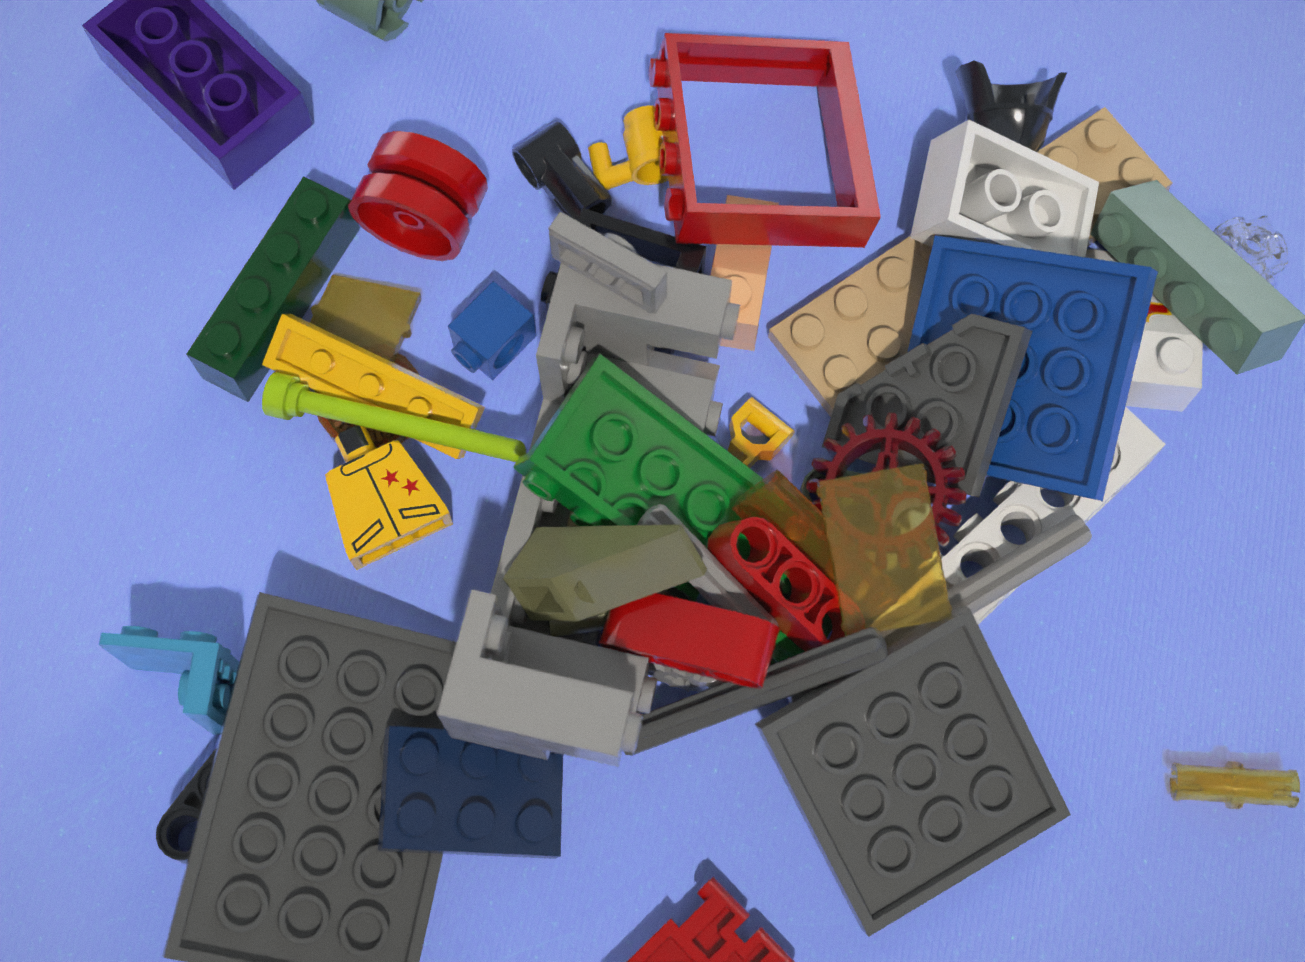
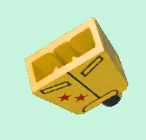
M362 426L351 427L336 436L335 442L345 463L329 470L325 477L345 552L356 570L453 525L445 503L398 440L389 442L376 449L367 428Z

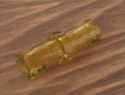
M1227 761L1225 767L1187 765L1174 762L1171 767L1170 773L1176 775V778H1170V793L1173 801L1223 802L1226 808L1239 810L1244 804L1296 808L1299 803V797L1292 795V792L1300 793V779L1295 769L1244 768L1243 763L1237 761Z

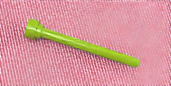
M272 373L265 384L262 395V410L264 414L279 419L291 420L294 416L302 417L307 413L511 462H517L519 457L526 454L525 444L518 439L312 392L308 385L300 383L299 377L284 373Z

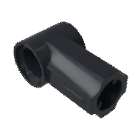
M555 121L512 149L515 163L528 183L536 190L542 188L556 207L567 216L578 221L583 208L604 214L612 206L611 196L584 164L575 140L560 122Z

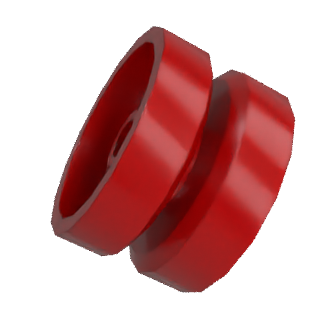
M392 131L382 134L367 164L370 174L363 175L348 205L351 216L365 231L401 252L422 259L436 261L455 259L461 252L470 231L468 219L473 218L479 211L488 190L485 175L475 163L462 153L436 139L404 131Z

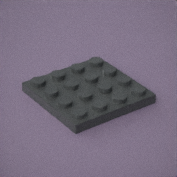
M962 605L887 647L888 657L884 662L825 683L755 723L860 929L868 937L1071 815L971 609Z

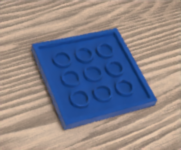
M935 235L907 352L922 343L928 345L953 330V324L970 314L1025 327L1032 331L986 476L1103 501L1158 271L1148 266Z

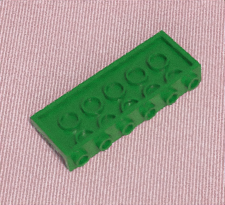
M601 354L591 359L529 453L519 457L513 466L517 472L525 477L522 482L529 491L546 501L552 502L555 499L573 513L570 518L577 526L637 525L646 511L655 505L663 504L707 548L708 539L712 531L719 525L750 517L764 518L773 524L849 599L872 562L866 557L865 562L860 567L854 565L851 561L854 548L851 545L845 552L837 555L831 549V545L838 535L833 533L830 536L821 537L816 530L820 523L816 518ZM740 532L736 546L740 556L747 560L750 555V544L746 536ZM783 573L780 578L779 588L783 597L788 600L791 595L792 586L787 575ZM689 581L666 589L675 598L712 606ZM825 613L821 627L823 634L827 638L833 626L831 619ZM779 630L770 665L805 651Z

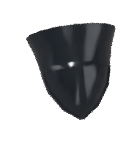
M973 60L961 65L955 72L963 92L967 119L1038 152L1045 142L1049 123L1053 120L1058 95L1068 72H1059L1055 77L1041 82L1001 85L991 84L983 63Z

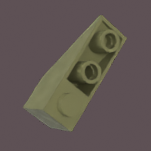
M682 524L536 527L503 579L531 620L580 621L702 577L706 573L707 567Z

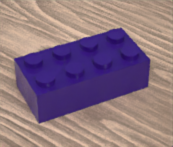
M113 0L82 24L100 60L233 190L238 188L313 125L301 91L205 0Z

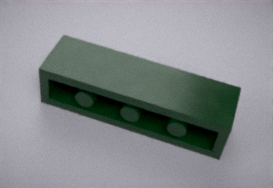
M304 176L302 177L186 353L202 379L246 402L250 401L269 371V368L263 366L262 363L281 315L293 314L301 319L304 317L360 229L359 224L353 219L348 208L349 198Z

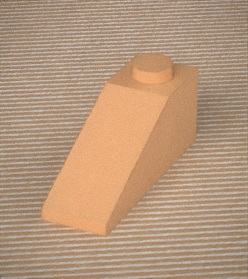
M727 195L725 204L779 205L778 202ZM716 245L710 276L732 280L730 303L740 305L733 340L722 338L720 346L755 351L772 245Z

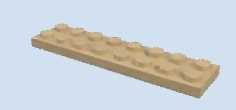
M1103 107L1037 152L1099 182L1090 233L1111 191L1157 180L1167 190L1172 185V181L1106 107ZM1091 234L1089 235L1088 246L1097 241ZM910 236L769 329L768 338L830 417L839 393L856 383L863 384L886 370L885 365L907 353L932 247L914 240Z

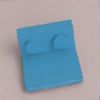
M122 626L120 634L101 633L99 646L129 668L181 674L178 686V702L180 706H183L182 713L211 734L220 735L239 661L231 654L230 649L223 647L220 643H216V636L204 632L182 631L180 639L159 638L158 631L140 626Z

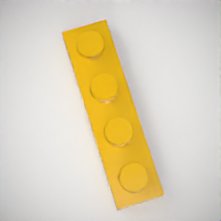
M293 314L281 315L262 363L263 366L276 372L299 377L300 383L306 384L309 388L324 395L476 430L485 406ZM418 440L455 459L464 458L466 454L464 450Z

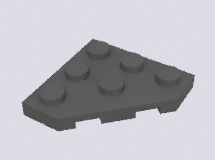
M975 314L968 315L953 324V330L928 345L920 344L885 365L886 370L863 384L856 383L839 393L823 443L827 438H831L841 446H844L847 440L841 427L846 423L853 426L857 435L865 433L866 430L863 424V417L865 415L871 414L873 416L876 429H885L887 414L896 413L898 430L900 431L905 430L907 422L912 417L918 418L921 424L920 432L917 436L918 439L921 440L928 431L934 428L941 434L938 445L933 449L934 452L943 447H954L956 457L944 466V469L951 467H962L964 469L965 479L959 483L949 485L948 488L961 489L967 495L980 497L1032 331L1025 327ZM881 449L868 452L858 459L876 465L878 452ZM898 451L900 473L935 484L930 470L920 459L906 451Z

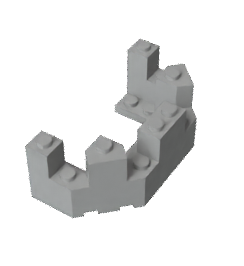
M561 263L536 352L543 401L529 451L591 359L599 354L607 358L703 433L716 436L723 403L713 401L720 365L654 351V347H665L717 359L722 338L733 340L740 311L739 304L730 303L732 280L655 264L667 271V298L657 313L654 314L652 312L651 314ZM522 475L491 593L471 589L437 716L451 738L548 760L550 752H555L619 767L623 751L635 752L643 714H640V712L650 714L658 678L648 676L649 658L598 647L602 630L559 637L550 636L548 622L531 620L504 581V576L536 527H567L570 510L554 499L552 502L546 501L529 491L522 482L525 478ZM666 590L657 592L658 594L673 597Z

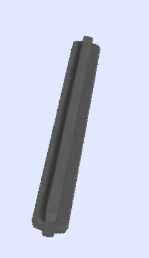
M868 627L769 665L762 689L725 682L650 711V714L644 713L635 752L624 751V753L630 756L636 755L884 662L888 657L886 642L876 627Z

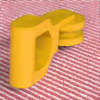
M751 397L731 417L729 423L731 441L727 451L751 468L758 460L771 461L788 443L795 431ZM749 422L770 440L766 444H752L742 435L741 429Z

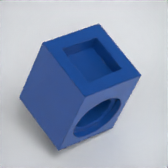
M494 281L448 325L453 344L451 353L456 360L472 373H475L478 369L481 370L492 381L537 336L533 313Z

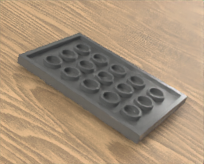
M262 592L258 593L162 958L182 962H420L443 854L378 851L385 729L388 726L446 729L437 716L457 642Z

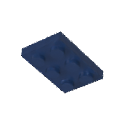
M388 726L385 729L378 851L546 859L561 857L563 754L550 752L548 760L451 738L446 729Z

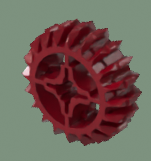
M896 413L887 414L885 429H876L875 420L869 414L863 417L865 433L857 435L853 426L849 423L841 427L847 440L844 446H841L831 438H827L824 441L825 449L834 458L832 461L823 458L813 459L811 464L813 469L825 475L826 478L807 481L806 488L808 492L824 496V498L810 503L808 510L812 516L829 514V517L819 523L816 530L821 537L830 536L837 531L840 532L831 545V549L837 555L845 552L851 544H854L856 546L851 558L854 565L860 567L865 562L870 551L875 553V569L883 572L887 566V554L896 553L900 569L905 570L910 567L909 558L906 553L907 550L915 547L919 557L923 561H928L932 555L929 547L924 542L927 538L931 537L941 546H946L949 543V536L939 527V524L942 522L950 526L960 525L962 521L961 515L947 508V504L966 503L967 494L961 489L948 488V486L964 480L965 473L962 467L944 469V466L956 457V451L953 446L943 447L936 452L933 451L941 438V434L937 429L934 428L928 431L920 440L917 438L921 426L918 418L912 417L907 422L905 430L900 431L898 430ZM881 449L878 452L877 464L870 473L863 476H851L850 480H842L845 472L855 460L868 452ZM898 451H906L920 459L930 470L936 486L921 485L919 480L908 479L900 474ZM889 466L895 490L902 487L904 491L901 494L891 495L889 504H886V514L883 519V510L877 494L870 496L869 492L882 488L883 480H886L887 467ZM839 498H851L853 503L865 504L873 510L874 536L859 531L843 517L839 507ZM922 504H933L929 513L919 525L906 533L892 536L896 517L901 511L906 508L921 507Z

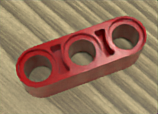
M750 517L721 524L712 531L707 546L710 553L777 621L780 630L805 652L864 629L863 615L856 604L773 524L764 518ZM740 532L746 536L750 544V555L747 560H744L737 550V538ZM783 573L787 575L792 586L791 595L788 600L783 597L779 588L780 578ZM825 613L831 619L833 626L829 639L825 637L821 627Z
M655 593L610 609L599 645L603 648L649 658V663L745 687L762 689L780 628L767 620L748 614Z

